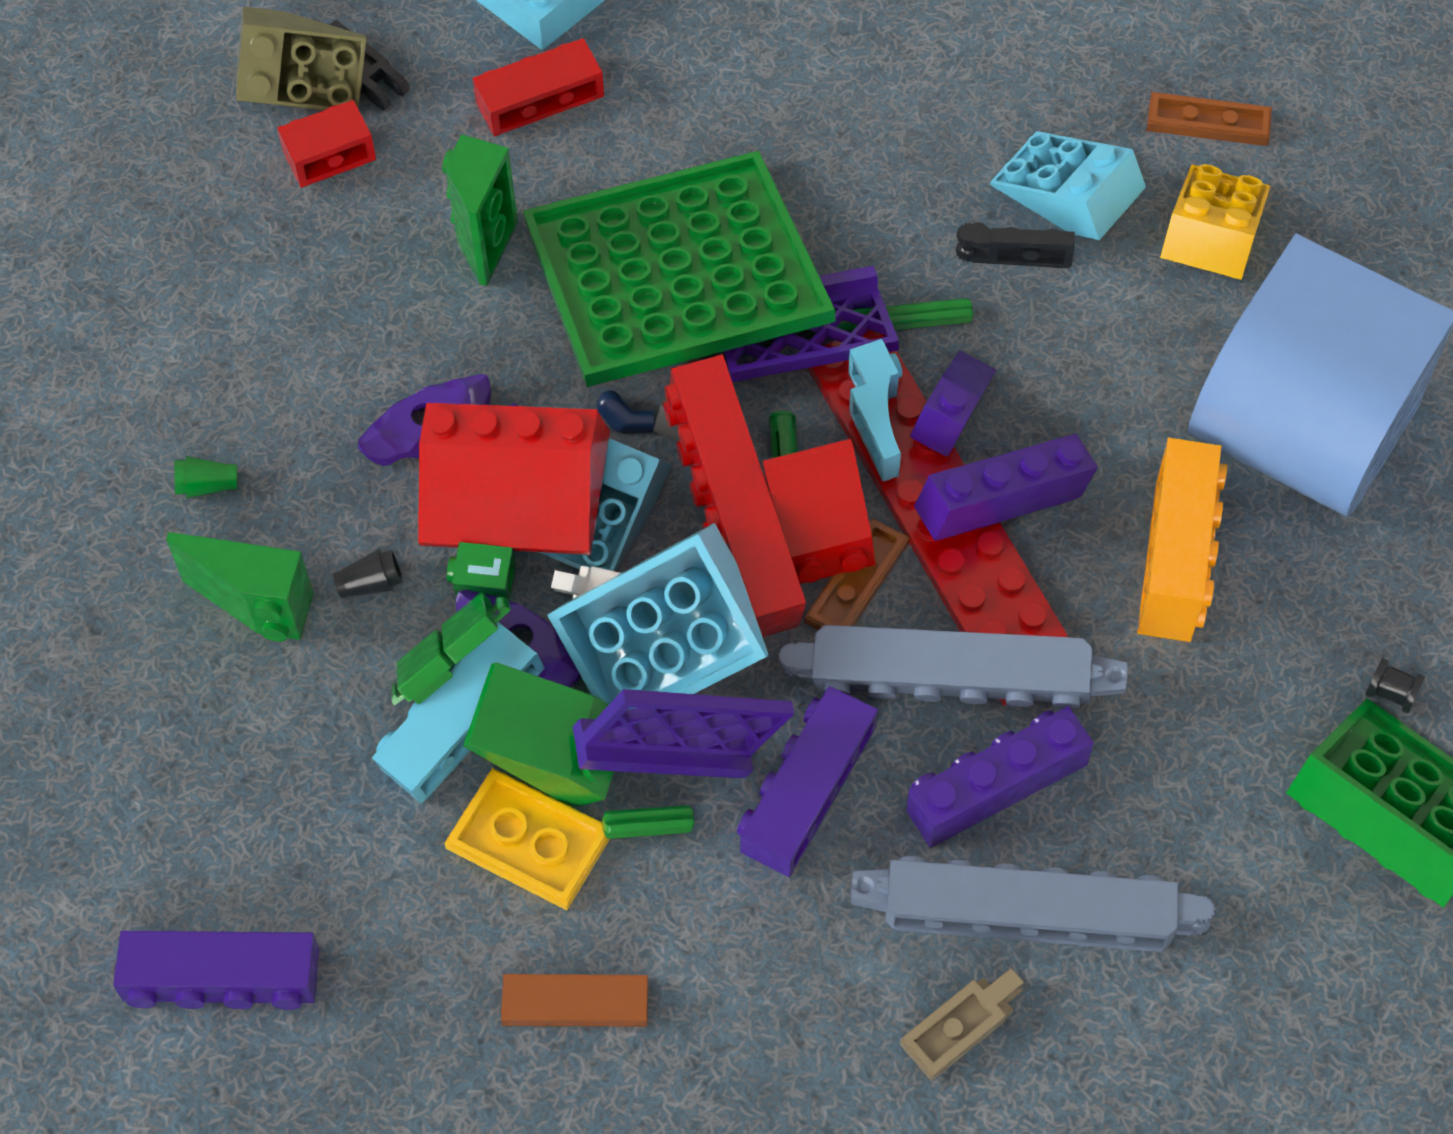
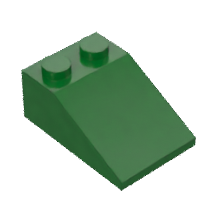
M168 532L166 541L182 581L268 640L283 642L287 638L301 640L314 594L301 551Z
M497 662L490 665L463 747L573 808L605 800L614 772L579 769L573 726L580 718L596 719L609 705L608 703L588 693Z

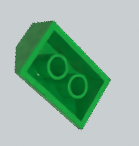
M461 134L454 149H449L446 152L442 165V171L446 174L448 183L447 198L450 199L452 207L451 223L455 225L457 242L480 285L488 286L518 224L509 148Z

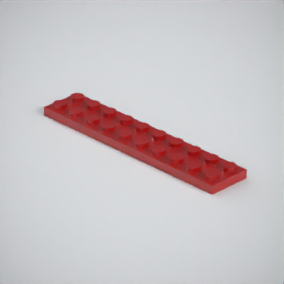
M868 330L862 337L874 340L884 338L885 336ZM833 341L823 346L827 348L837 347L842 342ZM897 351L889 352V354L895 353L902 368V377L898 378L897 396L890 398L888 401V411L894 438L901 452L899 476L886 481H882L849 413L850 389L855 388L848 373L849 360L809 367L810 374L848 439H851L854 450L901 531L909 536L911 548L959 631L1068 637L1000 522L934 541L916 511L914 505L929 475L965 464L955 447H953L949 456L946 457L909 437L927 401ZM1000 699L1003 706L1007 705L1006 699Z

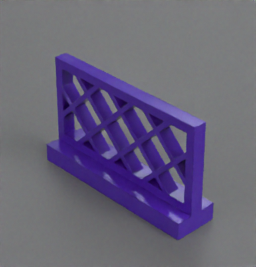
M874 266L819 276L835 309L836 322L807 329L816 333L810 341L795 336L797 334L795 332L771 339L774 342L768 349L756 344H750L723 351L722 354L732 382L849 360L850 349L880 339L883 340L888 352L898 351L899 339L878 289V277ZM874 307L868 315L852 310ZM842 320L858 325L851 333L837 328ZM868 330L883 334L885 337L869 340L862 336ZM827 337L842 342L840 346L832 348L821 345ZM785 345L800 350L798 354L790 356L779 353ZM744 353L759 358L753 363L737 365L736 363Z
M623 689L596 719L580 718L574 724L573 733L579 769L745 778L754 771L751 755L795 714L792 701Z

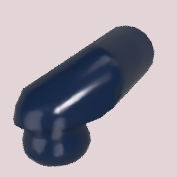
M608 390L600 395L596 404L597 410L614 431L619 433L654 432V410L632 411L616 391Z

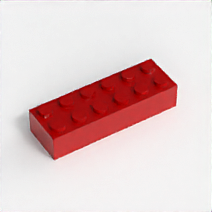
M722 354L671 368L670 385L665 386L667 401L663 402V408L668 425L670 427L677 426L680 441L676 442L677 452L682 466H690L693 481L689 482L692 499L696 508L703 506L707 522L702 523L703 529L715 523L738 565L762 637L799 627L806 600L724 356Z

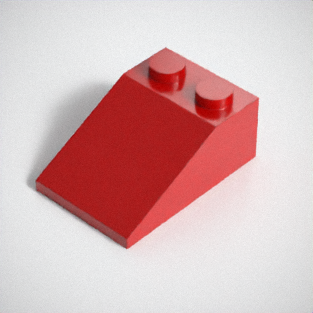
M851 439L763 461L766 484L800 584L812 583L835 574L855 572L862 568L876 565L872 534Z

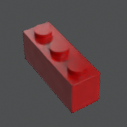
M584 38L561 44L557 48L525 57L518 62L486 71L472 78L476 104L494 137L604 97L603 72Z

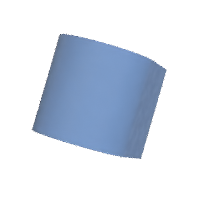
M1295 233L1241 315L1219 353L1195 404L1188 426V434L1203 443L1221 445L1222 453L1337 513L1349 517L1363 499L1417 411L1452 330L1453 310Z

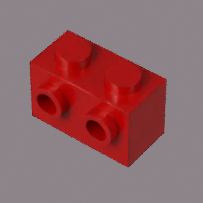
M354 100L331 106L321 112L302 119H295L288 124L277 127L283 153L300 188L376 160L372 135Z

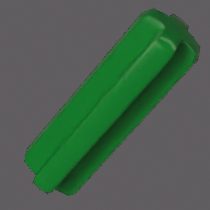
M688 805L606 811L602 817L603 833L608 839L689 833L694 826L693 810Z

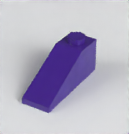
M959 350L926 402L909 437L948 457L997 370Z

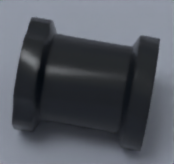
M1382 658L1365 695L1373 697L1376 694L1401 705L1402 711L1409 713L1425 676L1421 674L1415 677L1389 666V660Z

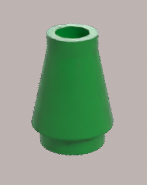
M185 456V460H174L175 495H186V499L225 490H237V464H226L191 456Z

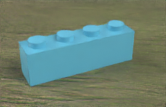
M497 622L498 630L457 664L453 663L449 669L453 673V677L422 703L417 704L415 702L408 712V718L396 731L387 733L381 739L376 748V753L372 757L385 774L421 804L470 752L463 745L490 665L497 662L538 676L545 669L537 653L499 622Z

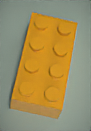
M1169 437L1167 439L1155 485L1137 634L1191 642L1195 627H1204L1207 607L1211 606L1214 592V580H1210L1211 568H1214L1219 547V541L1214 539L1216 529H1219L1221 523L1223 502H1219L1220 490L1223 491L1227 474V464L1220 463L1221 445Z

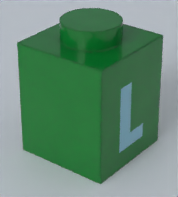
M459 542L457 557L450 556L447 566V582L452 583L456 597L458 591L471 590L497 597H505L510 601L517 564L512 547Z

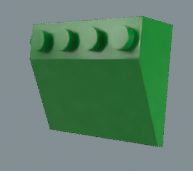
M1366 698L1310 754L1286 794L1296 800L1303 809L1315 814L1336 829L1343 838L1355 843L1373 856L1384 868L1392 870L1406 880L1421 895L1432 899L1444 908L1453 897V758Z

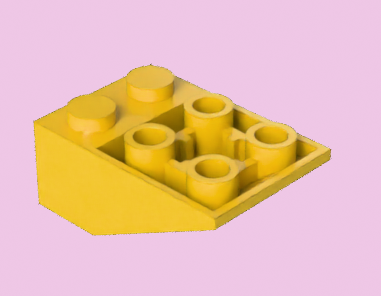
M1191 164L1171 216L1160 258L1242 280L1271 185L1264 184L1260 179L1250 175L1237 177L1222 173L1221 169L1213 165L1203 164L1196 166Z

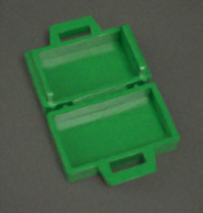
M483 592L479 593L441 625L442 633L436 629L396 662L397 684L394 682L392 685L393 705L395 706L403 699H406L408 702L414 700L417 704H420L453 677V673L449 670L453 665L451 660L457 664L498 630L497 622L511 610L509 600L505 597L496 598L497 603L494 605Z

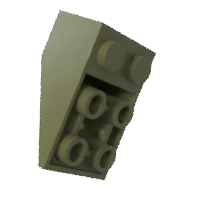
M243 6L236 73V100L326 110L331 106L354 100L358 108L367 37L285 11Z

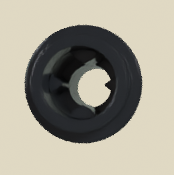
M377 549L341 569V571L333 573L334 583L341 598L393 591L395 585L403 583L400 566L392 549L384 552L381 549Z

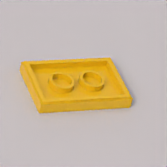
M492 768L444 844L445 848L568 910L610 839L604 836L602 822Z

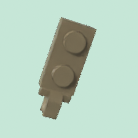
M1012 968L992 984L984 977L978 982L975 980L971 981L900 1039V1046L932 1082L1005 1022L1006 1018L1013 1012L1008 1003L1022 992L1023 989L1021 987L1024 982Z

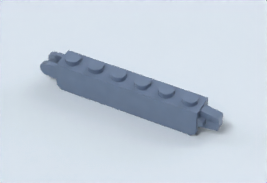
M825 625L815 633V643L797 642V644H794L792 642L788 644L787 642L785 646L782 645L783 648L779 649L780 653L778 654L780 657L778 660L781 662L786 674L788 673L790 677L794 676V678L799 676V678L812 679L816 688L823 689V694L828 686H831L850 695V691L868 692V696L877 699H893L896 693L914 694V699L925 702L940 701L941 696L960 697L959 700L963 703L985 704L987 703V698L1006 699V704L1016 707H1030L1034 705V701L1052 702V706L1055 708L1063 709L1069 706L1073 710L1079 709L1080 704H1091V697L1126 694L1128 677L1127 662L1093 656L1092 647L1084 638Z
M906 856L900 858V860H890L889 869L853 871L851 884V905L886 912L885 921L895 931L1162 952L1172 943L1174 935L1190 936L1194 934L1196 936L1199 934L1201 936L1202 933H1206L1216 910L1214 908L1215 904L1211 902L1212 899H1208L1207 896L1178 893V882H1168L1156 875H1143L1137 879L1117 878L1116 874L1107 871H1097L1089 875L1070 874L1068 870L1057 867L1046 868L1042 871L1022 870L1020 866L1014 864H999L994 868L978 867L966 860H952L947 864L928 863L924 858L917 856Z

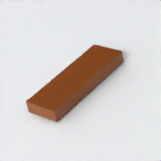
M1151 92L1146 131L1267 146L1270 138L1272 107Z
M871 518L869 524L876 565L862 568L855 572L840 573L832 576L805 615L804 623L817 630H820L825 625L855 626L908 546L909 536Z
M503 974L502 1026L647 1027L648 975Z

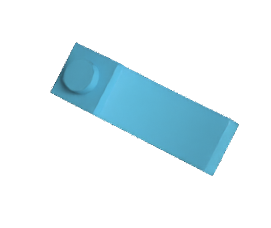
M880 339L850 349L848 373L855 388L850 389L849 413L882 481L898 477L901 452L891 428L888 401L890 398L897 396L898 378L902 377V368L895 353L889 354L883 340Z

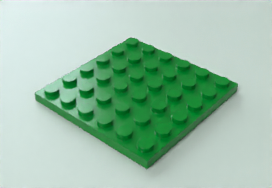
M759 151L523 210L527 230L586 387L836 322L833 304Z

